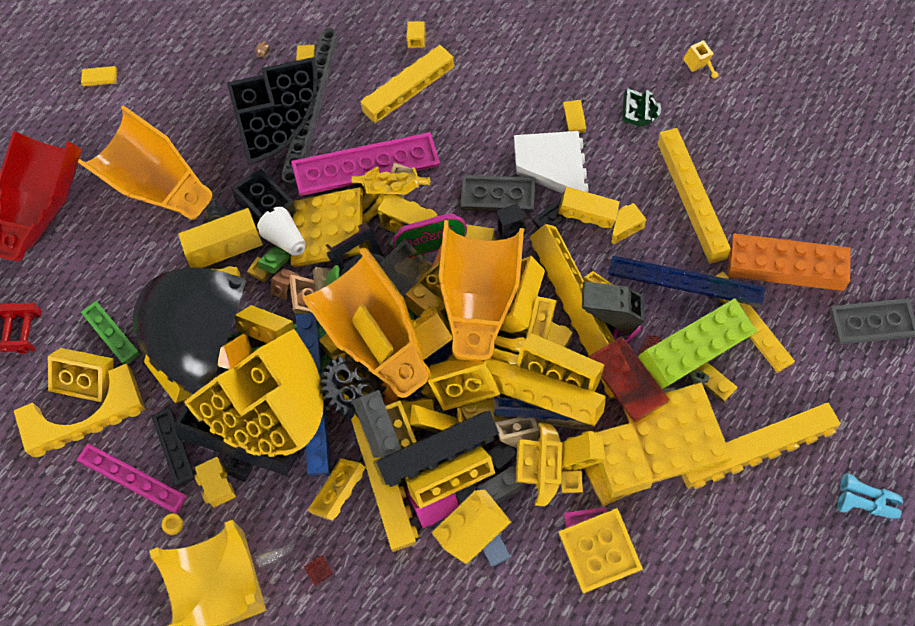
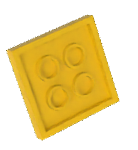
M618 508L558 532L582 593L643 570Z

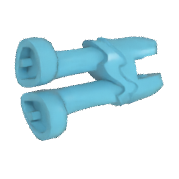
M844 474L840 490L844 492L840 495L837 505L839 512L845 513L855 507L870 511L868 514H874V516L892 519L901 517V510L885 505L886 502L902 505L903 498L899 494L886 489L873 488L858 481L852 474ZM855 492L875 498L876 500L870 501L868 499L859 497L852 493Z

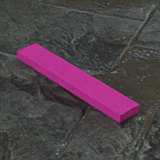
M90 444L86 445L76 460L174 514L179 512L188 498L185 494Z

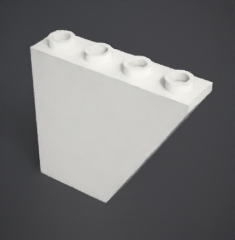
M579 131L514 135L516 174L521 177L535 178V183L562 194L566 186L588 192V184L584 183V179L587 178L586 168L582 166V164H585L584 153H581L583 139L579 138Z

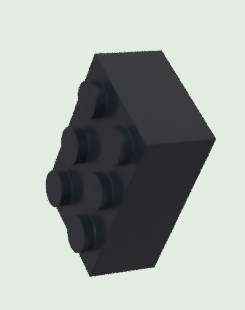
M259 169L231 187L234 200L242 209L249 208L252 218L257 224L267 211L271 213L275 207L285 208L291 217L296 213L294 202L262 169Z

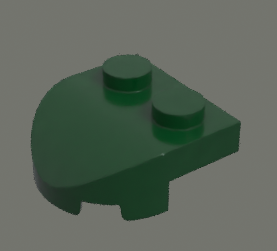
M627 88L624 91L622 121L636 126L649 125L661 113L660 102L656 103L653 98L654 94L648 90L642 94Z

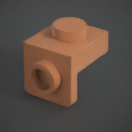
M283 268L271 278L270 293L286 300L290 289L289 276L299 275Z

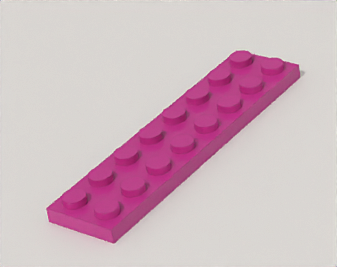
M431 132L291 161L300 196L360 184L352 183V176L365 175V173L375 167L379 168V173H391L394 163L409 168L415 167L416 171L440 166Z

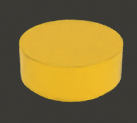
M172 513L164 517L161 526L167 534L176 535L182 530L184 522L179 515Z

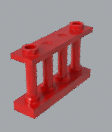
M36 303L0 304V318L5 319L0 352L27 354L28 351H35V347L28 341L31 320L34 317H41L42 310ZM15 318H23L20 341H9L13 320Z

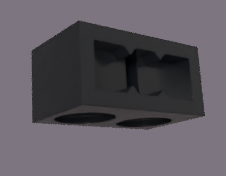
M518 203L496 210L497 230L502 240L515 236L520 228L526 229V214L523 209L520 210Z

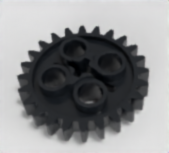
M348 354L343 359L341 356H338L336 361L332 359L329 365L325 367V372L321 375L323 380H321L319 385L323 386L320 393L326 394L323 401L329 400L328 408L336 407L334 413L340 410L342 411V417L346 413H349L350 419L355 414L358 417L352 399L362 396L361 391L370 393L379 390L382 399L385 397L382 393L386 390V387L382 386L384 381L370 372L362 363L355 361L353 357L350 359ZM357 372L361 373L364 378H360ZM337 375L343 376L345 381L339 380ZM342 394L347 395L349 397V400H345L342 397Z

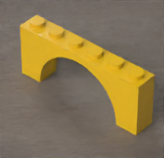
M126 363L108 371L110 382L105 401L91 417L82 422L72 425L51 423L44 418L40 408L34 403L14 410L25 452L32 457H41L51 449H60L70 441H79L89 433L100 432L103 430V427L110 424H119L122 422V419L138 416L141 411L146 410L132 369Z

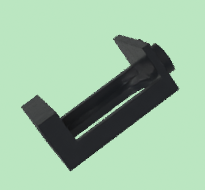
M364 222L358 225L360 231L334 247H331L329 244L326 245L329 251L326 254L331 262L338 265L340 274L344 268L341 263L343 255L363 242H366L371 253L379 254L385 258L371 228Z

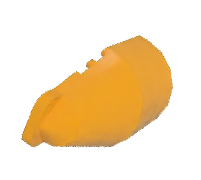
M122 105L123 118L111 142L94 159L87 162L79 159L78 163L124 196L181 213L190 220L198 219L209 206V202L213 200L211 190L199 181L166 135Z
M448 220L444 221L439 283L453 337L452 353L457 359L486 362L492 357L494 341L520 284L523 228H520L519 232L511 238L485 241L458 235L450 229Z
M361 248L359 252L362 254V258L350 270L321 290L304 295L302 299L340 350H344L355 361L366 366L370 372L387 383L397 396L407 397L429 381L431 376L430 370L423 361L424 359L403 296L369 250ZM361 304L366 306L394 348V355L381 365L352 323V318Z

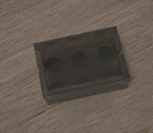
M405 239L379 263L402 296L432 267L420 254L413 260L410 258L416 250Z

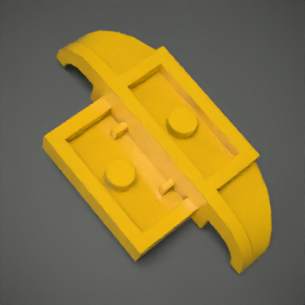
M538 423V427H540V438H538V441L520 439L517 442L516 482L536 484L538 494L535 505L546 506L552 500L561 484L562 442L556 429L551 424Z

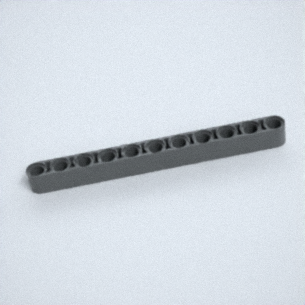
M326 28L321 32L315 53L318 79L314 105L304 127L290 143L283 168L282 179L285 188L289 191L298 189L291 161L308 158L335 58L338 40L336 32L332 28Z

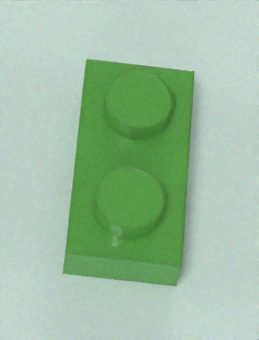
M275 245L258 261V268L275 274L291 258V254Z

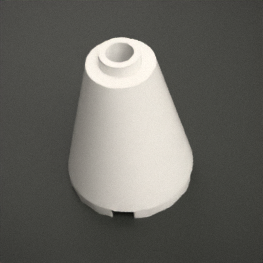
M275 207L271 213L267 211L257 224L258 234L293 256L302 254L305 250L306 242L289 212L283 207Z

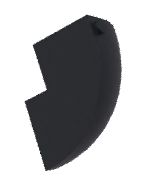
M315 57L261 68L262 75L227 82L230 100L248 165L261 162L280 152L292 142L304 127L313 108L317 92L318 78Z
M182 268L165 272L149 281L142 288L134 306L133 330L136 332L139 348L142 353L145 352L149 357L150 364L158 372L161 370L170 382L175 381L184 386L183 390L195 394L211 382L218 369L217 363L220 349L226 345L247 279L213 269Z

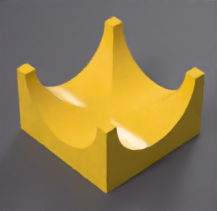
M233 520L225 522L223 531L202 543L173 550L160 548L149 550L151 559L159 568L168 590L173 616L172 624L168 626H228L267 611L245 533Z

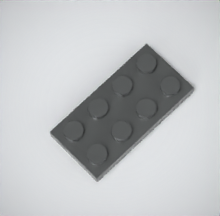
M463 175L461 210L496 211L518 203L520 210L523 209L525 212L534 213L535 178Z
M909 298L831 306L829 309L838 345L915 337V316Z

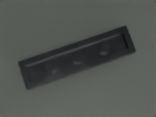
M171 408L151 415L175 486L179 487L195 480V474L183 440L177 437L174 426L176 420Z

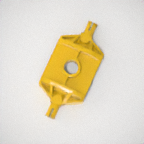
M375 167L365 173V175H353L351 178L352 183H362L366 194L407 195L416 187H419V185H430L431 182L430 177H419L415 167L412 168V174L406 172L379 173V168Z

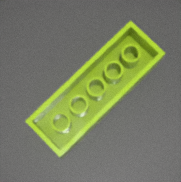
M733 299L640 354L637 359L657 390L661 391L756 333L757 330L737 300Z

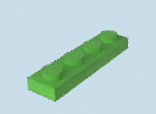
M97 301L81 312L123 365L130 363L140 355Z

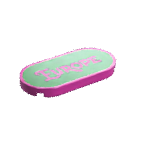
M444 214L403 226L392 238L393 248L399 256L404 258H414L438 251L443 240L444 221L448 220L450 229L464 237L467 234L466 223L463 218L457 217L456 214Z

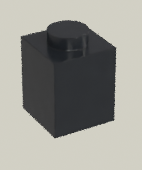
M501 441L488 452L491 456L494 470L498 475L517 459V453L508 444Z

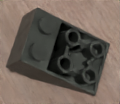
M583 282L582 309L587 313L593 314L603 322L614 326L619 331L631 335L645 322L643 295L625 286Z

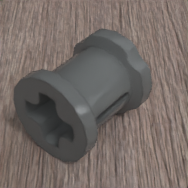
M693 371L691 373L692 379L688 386L702 382L704 387L705 383L709 381V376L702 371Z

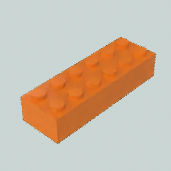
M733 233L731 238L727 277L844 291L850 282L851 247Z

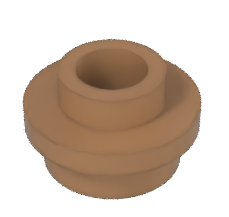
M264 41L262 44H258L256 48L257 57L265 58L270 51V46L267 45V42Z

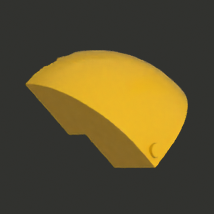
M295 329L257 349L236 366L217 376L184 401L199 421L203 420L211 427L210 432L224 437V442L235 448L238 446L246 449L247 453L253 455L268 454L269 457L284 454V456L292 454L306 446L318 430L323 413V394L320 393L322 386L319 385L321 382L319 372L310 352Z

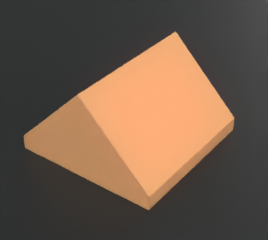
M290 275L292 306L295 316L312 313L302 297L315 293L314 280Z

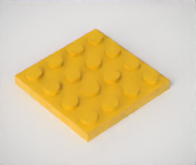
M361 187L294 201L296 213L293 215V221L305 240L306 247L302 254L291 255V265L299 267L330 261L326 254L329 252L326 245L329 244L331 247H334L360 231L358 225L363 223V190ZM362 243L346 252L342 259L360 255L359 250L362 248Z
M702 382L623 406L628 423H633L654 480L653 483L732 459Z

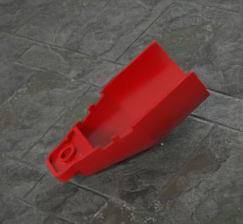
M13 131L0 171V258L14 262L20 261L24 257L26 250L31 249L66 204L79 164L78 161L82 154L80 147L66 141L65 148H60Z

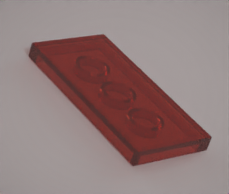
M622 336L588 356V358L604 364L602 379L634 423L669 403L668 397Z

